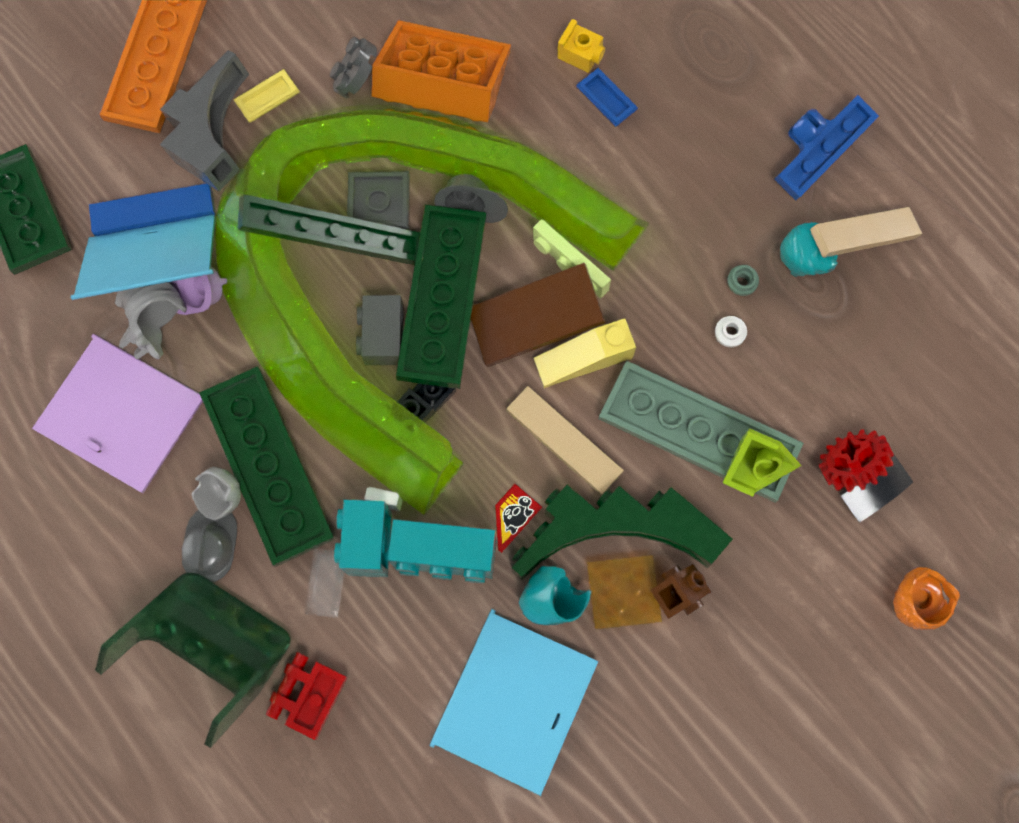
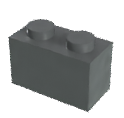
M365 295L362 299V306L357 307V324L362 325V336L356 337V353L361 355L365 365H398L404 325V305L401 295Z

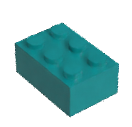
M393 519L388 561L401 575L419 576V571L429 572V574H432V578L452 580V575H461L465 578L466 582L485 583V578L493 579L497 543L496 532L490 529Z

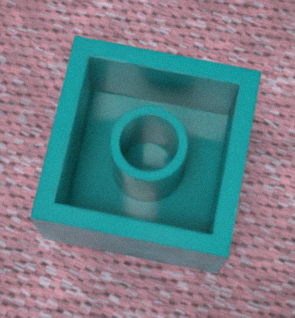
M344 500L343 509H338L337 529H342L341 543L335 544L334 561L339 563V569L348 576L388 577L392 512L385 501Z

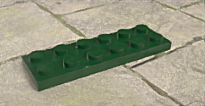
M425 205L396 372L397 381L461 388L486 223V212Z
M257 366L199 392L233 474L240 485L241 493L272 565L277 567L335 540L261 369Z

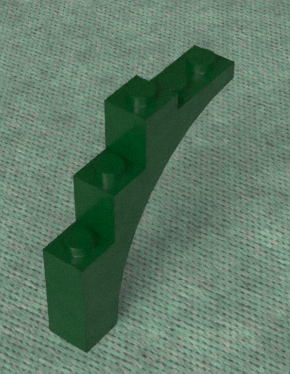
M566 485L562 491L556 488L544 502L548 505L545 509V515L552 522L550 524L547 521L543 522L533 534L536 538L535 542L529 548L521 547L511 559L514 563L512 572L519 579L523 580L541 562L560 550L586 540L609 536L639 537L661 542L686 553L708 568L733 538L672 487L665 494L659 490L647 504L651 508L648 511L620 486L614 492L608 489L599 498L596 505L600 508L597 510L570 486Z

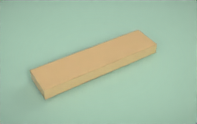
M910 207L820 223L810 229L823 258L913 240L922 234Z
M529 386L506 408V411L601 496L623 473L624 470Z

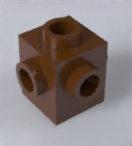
M694 564L682 570L679 565H676L663 573L661 576L664 581L650 590L668 619L683 610L686 615L691 614L704 605L701 599L711 593L704 576L697 570Z

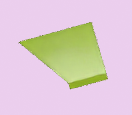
M749 428L740 440L724 477L723 484L753 497L757 491L802 465L780 441Z

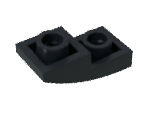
M418 383L412 390L409 388L390 408L388 413L411 433H414L455 394L456 388Z
M895 455L891 457L894 463L893 466L885 467L888 475L876 477L878 484L874 485L869 482L866 484L865 490L855 486L852 492H847L846 489L840 492V496L858 522L881 509L913 483V480Z

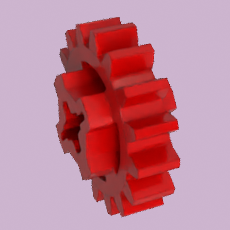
M861 429L858 435H853L850 431L847 433V437L843 439L840 437L835 438L836 445H827L825 447L828 453L820 455L822 463L819 464V468L827 484H833L837 491L844 486L847 492H852L855 486L865 490L866 484L869 482L874 485L878 484L876 477L879 475H888L885 467L893 466L894 463L891 457L894 456V453L884 435L878 436L877 431L873 430L868 435L864 429Z

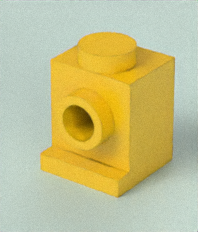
M572 19L558 41L557 58L589 73L594 63L598 65L605 53L606 48L603 47V37L577 25V21Z

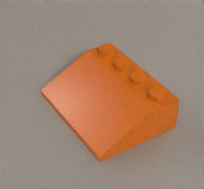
M398 20L372 65V97L383 99L386 102L411 105L417 109L424 108L438 111L444 115H456L469 118L472 121L488 123L495 107L509 58L511 44Z

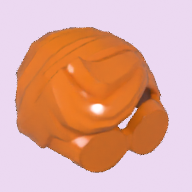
M917 567L904 576L895 592L893 604L896 617L901 623L916 630L937 629L945 625L954 614L960 594L938 572L927 567ZM942 587L946 596L949 598L948 603L943 597Z

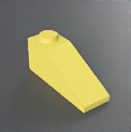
M624 318L594 328L534 357V362L543 387L546 388L633 359L636 345Z

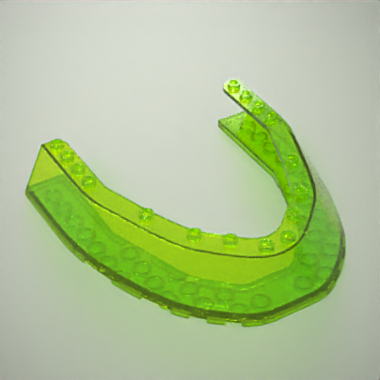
M388 105L348 106L304 115L287 122L265 137L229 182L221 196L216 215V258L220 278H226L228 281L222 285L223 293L255 357L274 385L302 418L352 462L389 490L398 493L401 499L425 515L462 468L463 462L453 455L451 444L444 436L351 368L314 312L287 263L281 239L238 230L239 198L245 194L290 204L318 170L329 167L328 164L344 161L346 164L371 161V158H388L391 162L435 175L436 172L451 177L458 174H471L478 177L490 191L500 193L539 221L541 219L544 220L558 234L612 271L615 270L649 226V222L544 153L511 137L479 125L430 112Z

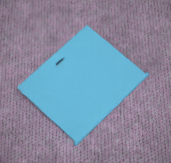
M215 214L89 237L75 293L71 295V299L75 300L214 274L213 269H211Z
M491 609L429 746L433 748L435 745L541 796L599 661L495 614V610Z

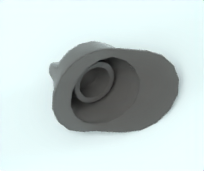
M458 174L448 180L446 187L440 189L435 195V206L486 212V223L499 222L508 213V206L504 199L495 192L490 191L478 177L471 174Z
M198 510L190 518L181 549L182 565L187 575L193 580L201 583L216 582L223 578L230 570L237 539V522L232 513L214 521L206 518Z

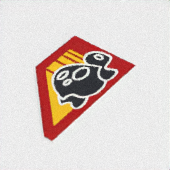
M516 484L495 505L498 551L501 553L542 508L541 505Z

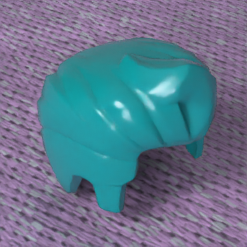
M804 223L794 227L781 243L780 258L794 277L829 273L838 264V255L824 258L821 255L810 231L812 227L819 223Z

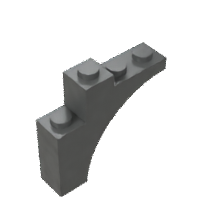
M229 50L188 92L180 88L160 109L175 128L162 141L161 147L177 165L217 191H220L240 170L224 148L223 123L227 108L234 94L249 76V73L236 54Z

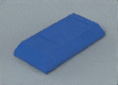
M599 68L576 85L615 127L638 110V107Z

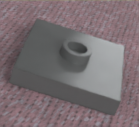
M409 171L348 172L347 217L409 230Z

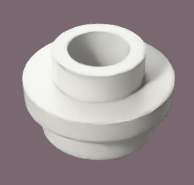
M735 316L722 318L715 327V337L725 347H737L743 343L747 336L745 323ZM734 327L737 334H728L726 328Z

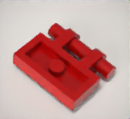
M297 652L292 663L286 665L283 671L286 675L277 692L273 691L269 699L271 704L265 715L278 720L284 708L290 712L284 724L285 726L313 740H317L348 677L319 662H316L311 673H308L303 669L309 657ZM297 680L305 683L297 700L294 701L289 696Z

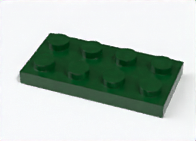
M27 144L0 155V248L9 270L14 275L72 250L36 160Z

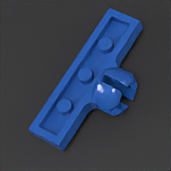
M859 95L832 120L825 119L816 109L808 110L788 132L789 137L799 146L800 152L774 180L796 201L857 140L879 115Z

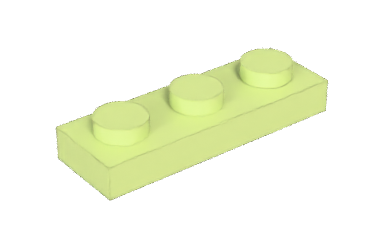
M541 219L533 227L534 245L543 254L549 253L554 257L562 271L585 263L596 295L601 299L609 291L611 279L544 220Z

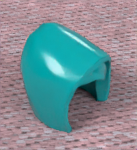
M541 566L530 577L519 600V607L523 615L535 624L545 626L572 622L582 615L589 603L592 591L577 590L571 586V582L566 577L565 570L562 568Z

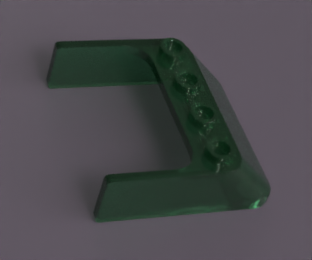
M185 573L173 581L102 644L95 671L102 675L138 642L145 640L159 643L235 695L211 722L204 745L211 748L261 693L291 644V637L285 629L205 577L196 573Z

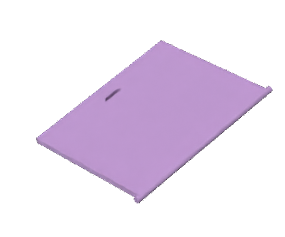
M93 334L91 336L93 340L32 429L139 492L144 493L203 401L198 392Z

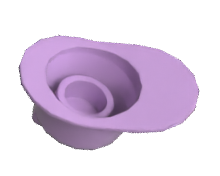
M211 266L214 274L168 282L178 291L180 298H182L187 307L185 313L180 309L177 313L188 315L208 310L211 305L220 300L223 291L222 285L228 282L227 279L220 278L216 269Z

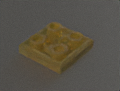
M653 555L587 562L589 586L592 591L591 602L595 630L662 622L660 605L650 591L657 586Z

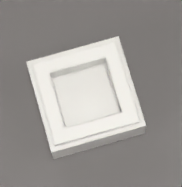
M372 487L367 488L364 498L366 501H385L389 509L400 511L403 501L396 492Z

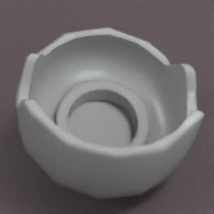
M211 467L195 478L196 481H199V485L192 492V498L198 510L206 518L216 521L229 515L238 507L241 499L240 485L228 470Z

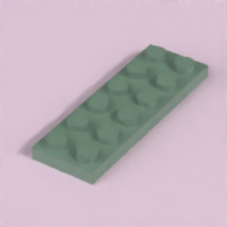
M629 361L625 362L598 418L722 478L727 473L741 438L749 428L780 441L796 459L804 444ZM790 473L757 491L755 494L776 503Z

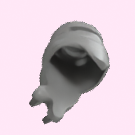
M166 282L117 292L115 304L125 310V315L129 321V326L119 341V347L123 349L130 342L136 344L138 348L134 351V357L137 360L146 353H149L155 359L162 357V333L160 328L167 324L179 309L183 313L187 310L182 298H180V294L172 284Z

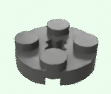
M356 37L349 41L343 60L336 62L330 72V78L334 79V92L347 99L349 98L348 92L355 94L359 91L372 70V65L368 63L370 55L376 58L377 48L374 44L364 38L359 40Z

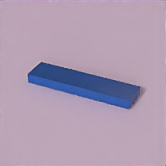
M207 183L89 204L91 231L94 236L216 215L212 187Z

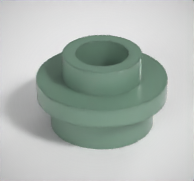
M739 265L730 271L727 277V284L733 293L747 296L757 289L759 276L752 267ZM745 278L748 284L740 285L737 279Z

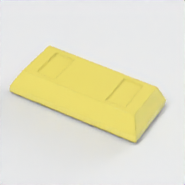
M283 69L233 100L248 122L251 123L296 96L300 91Z

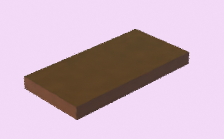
M585 263L473 305L471 315L483 360L487 367L606 323Z

